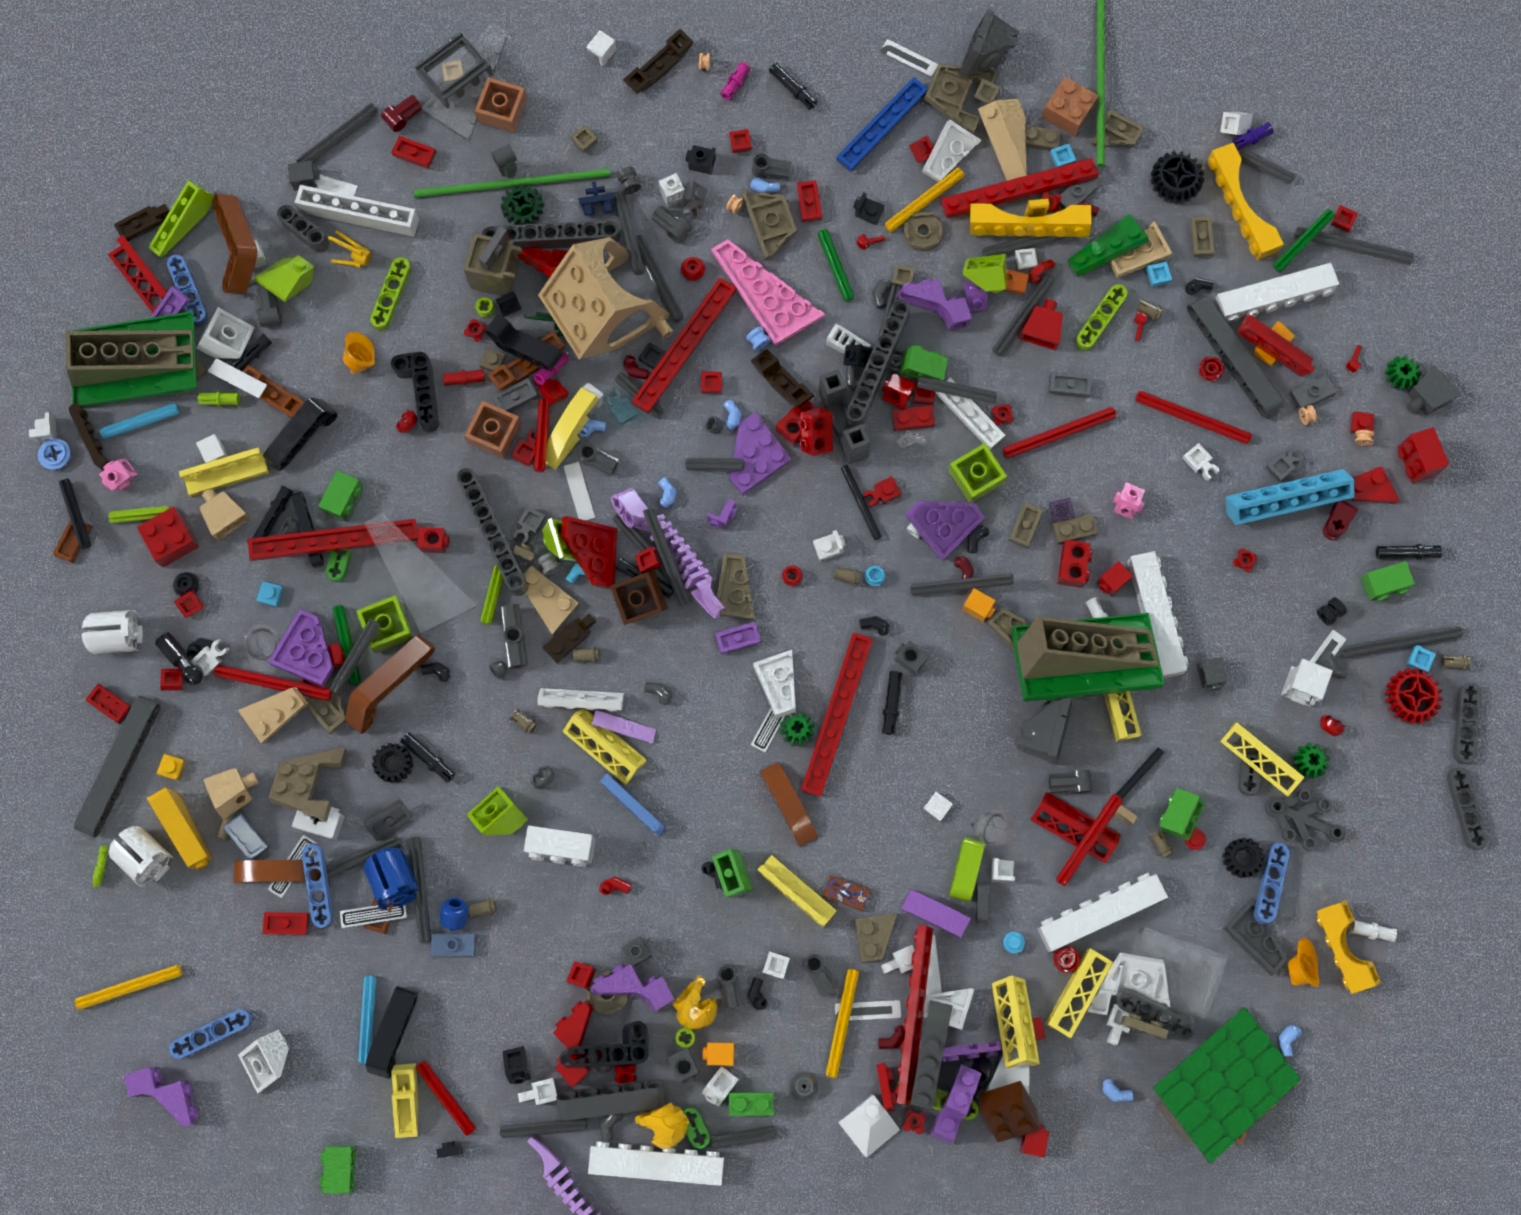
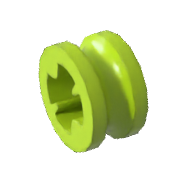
M487 297L477 300L475 308L478 315L483 318L490 317L494 313L492 301ZM483 304H485L486 306L488 304L487 311H484V309L482 310L481 306Z
M682 1028L676 1034V1042L680 1047L688 1048L695 1042V1034L690 1029ZM684 1031L692 1036V1040L689 1039L691 1041L689 1044H685L684 1041L680 1042L679 1037H682L681 1033Z

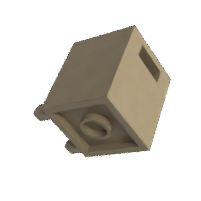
M474 233L463 269L470 288L500 296L510 293L519 265L517 253L521 254L523 249L514 246L513 241H507L502 256L500 258L497 257L490 270L487 271L481 267L479 258L492 237Z

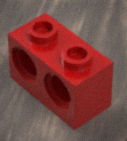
M810 401L800 408L793 407L776 424V432L793 447L797 443L800 444L801 440L799 424L801 412L816 409ZM796 427L799 431L797 433H790L788 429Z
M822 407L802 411L799 423L801 428V450L811 456L833 452L832 412Z
M1065 539L1062 545L1057 584L1082 588L1085 582L1089 581L1090 570H1087L1088 562H1091L1093 550H1089L1090 543ZM1072 551H1079L1082 557H1074ZM1070 570L1077 571L1079 573V577H1072L1070 575Z

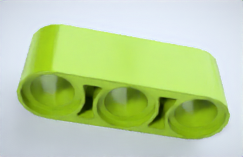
M968 837L963 838L949 897L966 902L971 901L985 842Z

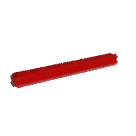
M1139 391L1135 398V401L1243 444H1248L1251 440L1252 434L1144 391Z
M1109 407L1011 444L1002 449L1003 455L1008 459L1116 418V411L1114 408Z
M218 665L214 668V676L279 691L297 687L303 696L325 701L332 697V691L329 688Z

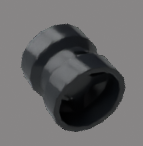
M1336 597L1330 599L1326 606H1321L1317 609V615L1328 626L1336 622V618L1342 617L1347 613L1345 605Z

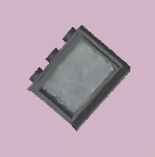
M462 33L450 38L448 43L437 48L433 54L426 59H422L415 66L418 77L447 109L450 107L448 98L454 94L461 98L465 94L463 87L470 82L477 86L480 83L479 75L483 72H486L490 77L493 75L490 64L486 62Z

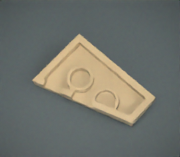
M1155 221L1144 231L1148 236V243L1109 262L1117 278L1172 256V252Z
M531 565L523 574L528 584L526 595L552 636H554L576 610L579 603Z
M294 687L241 708L238 711L260 743H266L306 707L308 703L298 688Z

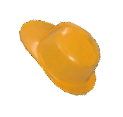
M355 331L349 332L346 335L345 351L343 354V362L350 368L351 374L363 372L368 367L375 365V350L371 340L362 333Z
M1304 937L1298 942V954L1288 962L1291 984L1293 986L1310 984L1313 987H1318L1320 980L1317 953L1312 942Z

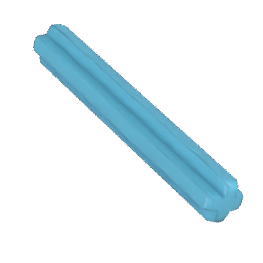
M171 403L100 428V435L106 440L180 413L176 403Z
M365 976L363 982L358 1057L360 1064H366V1059L372 1046L376 994L375 976Z

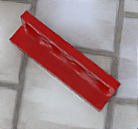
M122 235L116 239L121 246L109 253L108 256L153 313L158 305L152 307L150 304L152 296H158L163 299L167 292ZM124 251L128 254L126 262H119L115 258ZM130 267L139 269L137 277L128 275ZM141 281L150 283L149 291L139 290Z
M1249 314L1245 317L1237 331L1239 335L1300 377L1313 373L1315 367L1311 365L1313 361L1311 356Z
M1048 792L1045 793L1038 808L1031 817V821L1076 847L1081 842L1077 839L1076 835H1086L1095 819ZM1041 810L1050 814L1051 820L1045 821L1038 817ZM1065 823L1069 825L1070 831L1060 830L1058 824ZM1106 826L1088 854L1106 863L1117 847L1121 834ZM1095 845H1103L1108 848V851L1103 855L1096 850Z

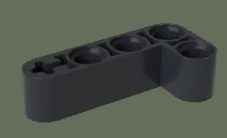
M496 314L485 329L486 334L501 350L549 372L554 369L563 356L562 352L555 346L516 330L506 318L499 314Z
M413 352L394 356L391 360V367L396 376L404 379L413 377L417 418L421 427L426 432L437 430L439 427V416L433 367L428 355L424 352ZM420 361H426L425 365L417 366ZM400 364H406L403 369H397ZM422 380H428L426 385H419ZM424 399H431L428 404H422ZM426 413H429L431 419H429V423H426L428 421Z
M314 397L308 399L266 449L263 457L276 470H283L320 426L326 427L331 425L336 420L338 414L324 400Z
M396 986L366 1059L365 1065L368 1073L390 1079L392 1075L391 1070L396 1063L395 1055L416 1005L418 992Z
M642 1021L626 1024L622 1029V1044L567 1048L560 1055L561 1064L566 1068H589L643 1063L649 1056L647 1026ZM633 1026L638 1030L637 1037L632 1035L631 1030ZM634 1049H637L639 1052L638 1060L633 1057ZM613 1050L618 1052L617 1061L612 1058ZM592 1051L597 1053L598 1058L596 1062L592 1061L590 1057ZM571 1054H572L573 1056H579V1055H581V1059H577V1060L570 1059V1055H571Z

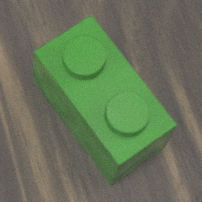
M913 345L903 351L899 374L917 380L920 376L944 381L948 358L941 356L939 352H930L924 350L922 346Z
M336 470L318 507L322 512L345 521L352 514L353 504L356 498H360L363 485L358 479Z
M1406 561L1368 572L1361 577L1369 601L1377 599L1378 602L1390 598L1389 595L1394 593L1397 596L1408 593L1409 588L1415 585Z
M1177 788L1175 793L1169 798V806L1166 813L1164 812L1160 818V827L1167 834L1189 841L1206 803L1200 796Z
M729 849L712 856L725 897L736 898L753 891L740 850Z
M729 1092V1116H774L773 1092Z
M326 1146L325 1151H322L321 1165H324V1171L320 1175L319 1181L320 1188H323L322 1193L354 1192L356 1146Z

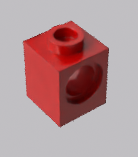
M893 374L890 381L886 379L881 391H884L882 400L904 410L916 383Z
M419 527L417 541L419 551L445 553L446 547H449L450 537L444 528ZM432 537H439L437 543H429Z
M1118 561L1098 579V586L1102 592L1112 596L1133 575Z
M1039 1124L1040 1130L1022 1136L1021 1153L1045 1158L1049 1131L1044 1130V1125Z

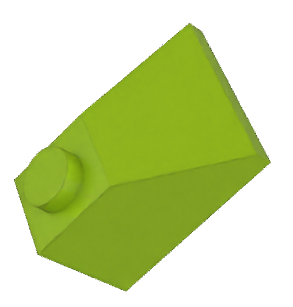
M1006 254L967 258L963 268V275L986 292H1002L1007 287Z
M299 255L282 258L255 276L254 280L286 302L312 284L314 266Z
M549 519L542 529L545 546L558 558L577 562L561 538L562 521Z
M499 786L466 814L484 836L513 834L528 820Z

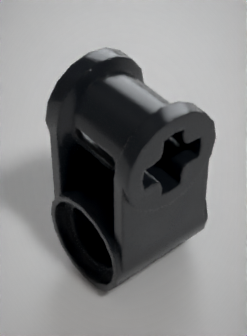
M982 1056L975 1058L969 1067L982 1073L973 1096L974 1100H978L980 1097L979 1094L982 1093L988 1083L992 1070L991 1061Z

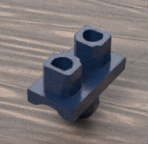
M592 182L593 188L585 189L586 195L594 194V196L578 198L579 205L582 206L585 216L595 214L594 204L601 203L603 213L613 212L614 193L598 195V193L605 192V186L597 187L596 182Z

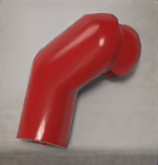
M1051 259L1046 260L1029 271L1030 282H1039L1041 280L1040 274L1054 268V261Z
M612 877L600 884L599 891L602 895H608L616 890L628 894L632 884L620 878Z

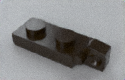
M166 204L157 208L156 206H148L115 223L114 226L120 237L123 235L129 242L162 224L170 210Z
M590 613L582 620L578 617L545 644L543 649L556 663H559L588 637V634L591 632L589 628L596 623L595 619Z

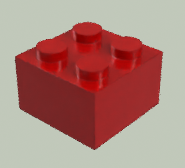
M1434 427L1410 434L1397 447L1398 456L1403 460L1406 467V475L1411 479L1412 484L1436 477L1449 466Z
M175 507L137 526L153 559L161 567H165L199 548L182 514Z

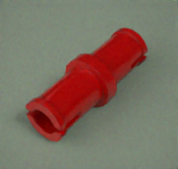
M464 369L461 372L443 373L444 386L463 384L465 386L467 383L485 382L484 370L465 371Z

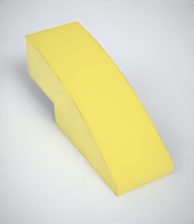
M416 1063L394 1065L391 1074L395 1138L417 1137L418 1083Z

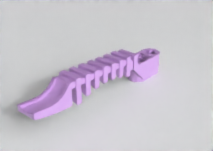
M629 488L612 495V505L627 527H635L651 532L643 513L648 508L634 489ZM664 514L657 516L672 554L675 553L673 557L675 563L681 561L677 569L679 571L685 569L681 575L683 580L688 578L684 587L688 589L696 585L698 588L691 591V594L714 619L718 618L720 612L725 607L711 590L712 577L708 574L710 571L707 568H703V562L696 559V553L690 551L691 547L688 544H684V538L678 536L679 532L677 529L673 530L672 523L664 521L666 518Z
M533 1136L528 1139L527 1142L540 1154L543 1160V1177L548 1181L547 1185L550 1188L553 1186L556 1190L555 1194L563 1197V1203L565 1205L568 1203L571 1206L570 1210L572 1213L589 1215L594 1210V1207L590 1205L586 1210L583 1209L582 1205L587 1201L583 1196L578 1202L574 1199L580 1190L577 1187L571 1193L566 1190L575 1180L571 1177L563 1185L559 1182L571 1169L566 1166L554 1177L551 1172L562 1162L537 1138Z

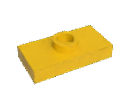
M1049 199L1028 200L1024 216H1046L1049 208Z

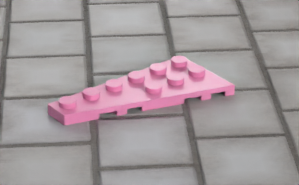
M727 239L711 249V253L733 286L737 287V292L760 326L763 327L766 335L770 337L774 347L825 317L824 312L816 309L811 305V302L795 293L794 289L773 273L765 270L760 263L748 257L743 250Z

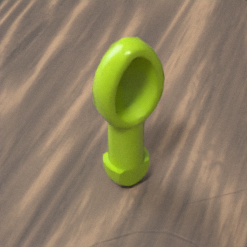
M105 845L99 848L97 865L93 874V887L96 888L102 884L109 851V848Z

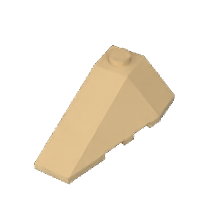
M1019 99L996 100L978 108L1006 180L1027 176L1026 117Z

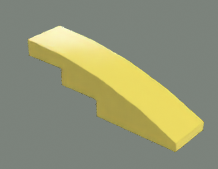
M582 387L567 406L548 439L546 465L554 470L558 468L580 438L577 434L588 422L587 414L599 400L596 395Z

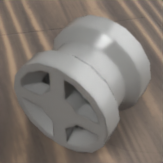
M552 552L541 556L537 560L538 565L543 568L544 576L553 575L563 567L557 561V556Z

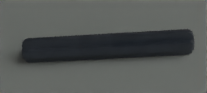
M65 478L59 481L60 489L80 549L85 550L91 547V542L70 479Z

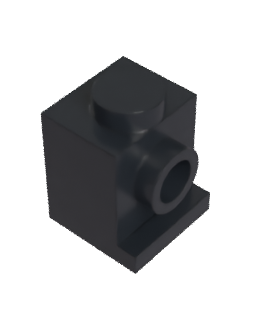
M693 145L692 150H688L686 154L689 170L712 175L716 160V148L709 149Z

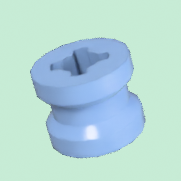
M761 326L755 328L746 336L747 341L753 344L755 352L764 349L771 342L770 337L764 334L765 331Z

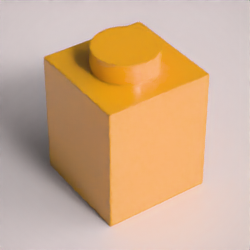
M974 588L963 605L962 611L984 622L986 617L990 619L996 608L993 605L996 600Z
M707 1042V1047H703V1060H707V1065L734 1066V1043Z

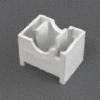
M1302 658L1297 667L1291 666L1281 695L1311 707L1316 701L1319 702L1323 699L1333 670Z

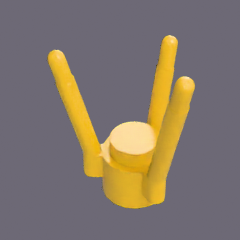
M338 230L335 231V234L355 247L332 236L328 237L329 240L352 251L351 258L354 259V261L332 259V263L351 265L358 268L369 263L371 251L368 248L361 246Z

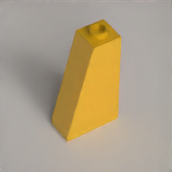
M165 787L147 798L149 804L187 867L196 870L206 867L209 864L208 861L212 860L213 857L180 794Z

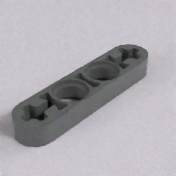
M1475 683L1464 684L1458 690L1453 755L1454 759L1460 764L1470 763L1476 757L1481 692L1479 686ZM1469 688L1470 692L1474 693V695L1470 697L1468 693H1465V690ZM1464 708L1472 710L1473 716L1471 719L1464 717ZM1463 728L1470 730V739L1462 737L1461 731ZM1464 750L1467 754H1469V757H1466L1465 759L1464 755L1460 754V752Z
M1455 768L1448 773L1447 782L1464 841L1469 849L1479 850L1487 845L1488 839L1471 779L1465 769ZM1457 774L1462 775L1463 779L1460 782L1454 779V776ZM1460 786H1461V787H1462V786H1465V787H1466V788H1463V789H1460V790L1457 791V787H1460ZM1461 793H1466L1469 796L1467 804L1460 802L1459 795ZM1467 813L1475 817L1473 825L1466 823L1465 816ZM1476 827L1478 828V830L1469 832L1468 830ZM1474 837H1477V838H1478V837H1479V838H1480V842H1478V843L1474 842V843H1473V842H1472V838H1474Z
M1123 988L1117 992V1005L1123 1011L1141 1016L1143 1020L1149 1023L1151 1020L1163 1024V1029L1169 1030V1032L1182 1038H1190L1195 1034V1023L1188 1015L1129 988ZM1128 996H1130V1000H1131V1001H1128V1000H1127V1001L1124 1003L1123 1000H1122V998H1125V999H1126ZM1148 1004L1152 1006V1010L1148 1013H1143L1140 1011V1007ZM1164 1013L1172 1016L1168 1022H1162L1159 1018ZM1189 1024V1028L1182 1030L1181 1025Z

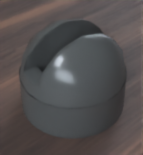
M711 416L707 420L705 428L708 432L717 434L722 431L723 423L719 418Z
M496 661L489 666L497 679L502 678L507 672V666L502 661Z

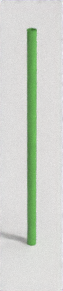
M1097 0V95H1099L1097 99V167L1099 168L1105 166V0Z
M610 169L414 190V197L510 188L512 186L519 187L520 184L527 186L610 177Z

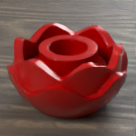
M688 257L681 264V274L689 281L701 279L704 275L705 264L700 258Z
M1206 357L1199 364L1198 370L1203 379L1216 381L1223 375L1224 366L1218 358Z
M407 409L402 414V419L396 424L397 431L409 433L417 421L416 414L412 410Z
M1325 714L1320 719L1321 729L1328 734L1339 736L1345 732L1346 726L1342 725L1341 721L1332 719L1330 715Z
M1072 946L1058 948L1053 957L1054 965L1063 973L1075 971L1081 960L1079 952Z

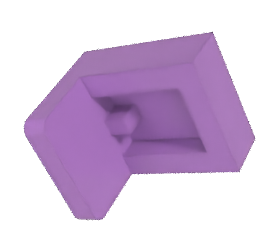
M972 281L963 282V290L969 311L987 310L988 293Z
M727 499L720 517L708 512L707 521L710 522L709 524L718 529L721 527L726 529L729 521L734 520L738 511L735 508V501Z

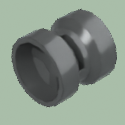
M634 167L623 168L617 173V178L622 183L621 189L624 194H633L641 188V183L636 178L637 173Z

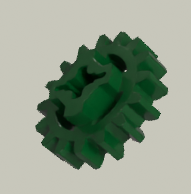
M520 184L518 189L512 186V192L505 191L507 197L501 198L503 203L500 205L503 210V216L507 217L509 223L514 221L515 225H519V223L524 225L527 222L533 224V219L540 220L538 214H543L544 202L542 201V195L538 194L536 188L531 190L530 185L523 188L522 184Z

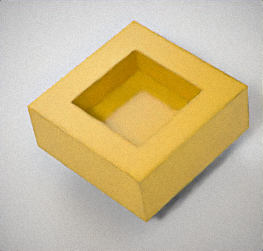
M164 754L156 774L179 781L186 761Z

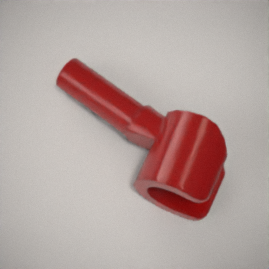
M865 234L858 236L856 243L863 250L869 247L870 244L885 241V237L880 236L868 239Z
M1141 312L1137 313L1133 321L1139 324L1135 341H1140L1142 329L1147 320L1146 314Z
M1357 345L1354 355L1346 365V368L1353 373L1361 365L1357 361L1362 348L1360 345Z

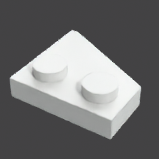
M969 988L926 995L923 1017L927 1018L931 1000L953 1005L949 1026L962 1030L974 989Z

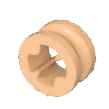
M700 53L699 71H702V69L709 71L710 53H707V55Z
M736 194L730 198L726 206V210H732L734 215L738 213L744 202V199H738Z
M1312 405L1307 406L1306 409L1304 407L1299 409V416L1304 425L1317 421V415Z
M1369 430L1355 432L1357 437L1355 444L1369 446L1374 443L1372 439L1374 432Z

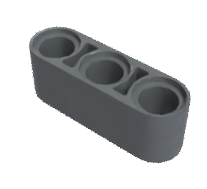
M282 205L279 207L277 216L288 231L316 252L327 250L329 242L319 227L292 206ZM306 227V229L299 231L300 228ZM317 238H321L319 242H314Z

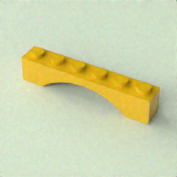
M1230 143L1212 150L1207 159V164L1216 176L1217 185L1224 192V199L1232 209L1233 218L1235 221H1238L1241 227L1242 236L1249 243L1251 254L1255 255L1258 261L1279 253L1284 243L1276 227L1258 217L1245 201L1239 183V167L1242 159L1234 143Z
M971 204L970 235L1090 237L1091 205H1070L1054 214L1025 217L1007 213L992 204Z

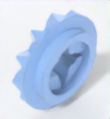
M58 438L49 439L40 446L38 460L43 467L51 471L53 469L60 470L61 467L67 465L68 460L71 458V449L64 440ZM54 449L60 453L57 455V461L51 457L54 455Z

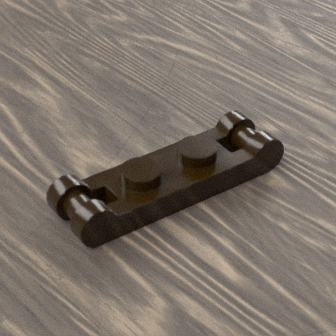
M74 403L70 405L69 413L94 464L104 471L103 467L110 461L103 456L101 450L104 448L99 439H95L93 435L95 433L93 425L90 421L87 422L86 420L88 413L79 404Z

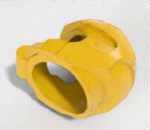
M698 975L696 980L691 982L673 1002V1006L677 1010V1021L690 1030H697L710 1025L717 1014L716 998H708L699 1003L701 988L705 985V979L702 975Z
M672 1102L661 1108L643 1112L635 1118L637 1124L646 1126L654 1131L655 1136L652 1137L651 1143L661 1149L675 1147L684 1138L689 1125V1120L681 1107L673 1105Z

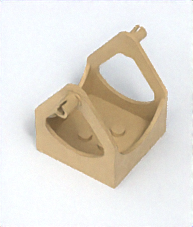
M611 237L573 244L538 294L578 359L615 351L655 327L663 339L670 337L674 333L666 321L669 313L651 299L644 300L628 293L609 274V271L622 265L630 257L628 250ZM603 249L610 255L606 264L603 259ZM644 310L651 315L644 325L617 341L608 343V338L613 330L633 313Z

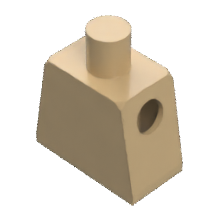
M208 489L202 493L206 503L200 506V511L211 535L217 541L251 519L224 491L216 495L213 489Z
M237 768L203 779L214 808L223 820L252 800L248 789L259 783L254 772L242 777Z

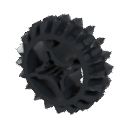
M1174 150L1171 155L1166 153L1163 157L1158 158L1150 174V177H1152L1151 184L1154 185L1153 191H1159L1158 197L1164 195L1165 201L1169 198L1172 204L1176 200L1181 204L1184 199L1188 202L1192 197L1197 196L1205 180L1203 177L1204 170H1200L1202 163L1196 164L1197 157L1191 159L1190 153L1184 156L1183 151L1177 155ZM1190 185L1186 188H1179L1180 186Z

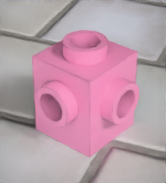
M126 458L107 463L103 467L105 470L99 474L102 478V483L111 491L126 489L131 485L130 481L138 475Z
M1126 482L1122 491H1117L1113 503L1116 505L1113 512L1133 519L1136 512L1140 513L1145 502L1141 500L1145 490Z

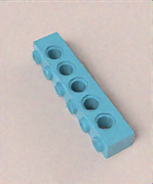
M1344 469L1229 495L1226 496V512L1234 524L1239 525L1354 498V479Z

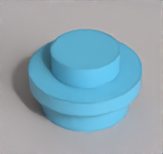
M871 566L865 572V580L871 586H880L885 580V572L879 566Z
M1018 932L1006 934L1003 939L1005 950L1012 954L1021 952L1025 946L1024 937Z

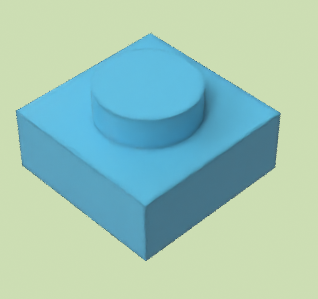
M1070 144L1051 149L1050 151L1055 167L1076 162Z
M1167 262L1147 266L1146 271L1151 287L1171 283L1172 277Z
M262 581L256 601L278 607L284 588L280 585Z
M1415 645L1406 665L1418 668L1420 672L1426 670V673H1428L1436 654Z

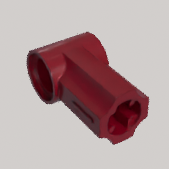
M410 95L397 106L391 105L384 109L381 117L394 132H399L406 126L407 121L423 110L417 98Z

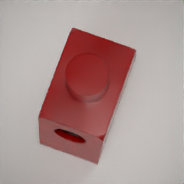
M1048 299L1045 301L1044 307L1035 306L1019 340L1056 351L1060 342L1063 318L1062 313L1055 311L1057 302Z

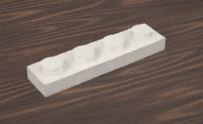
M951 377L947 380L948 382L955 383ZM935 391L936 395L983 444L987 445L989 450L1005 438V434L972 399Z
M540 688L538 695V705L547 708L558 706L567 709L586 708L587 710L606 709L608 711L622 710L624 693Z

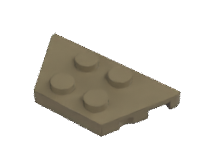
M741 190L744 204L764 260L766 261L797 233L796 226L784 195H770L765 192L756 194L749 193L747 190Z

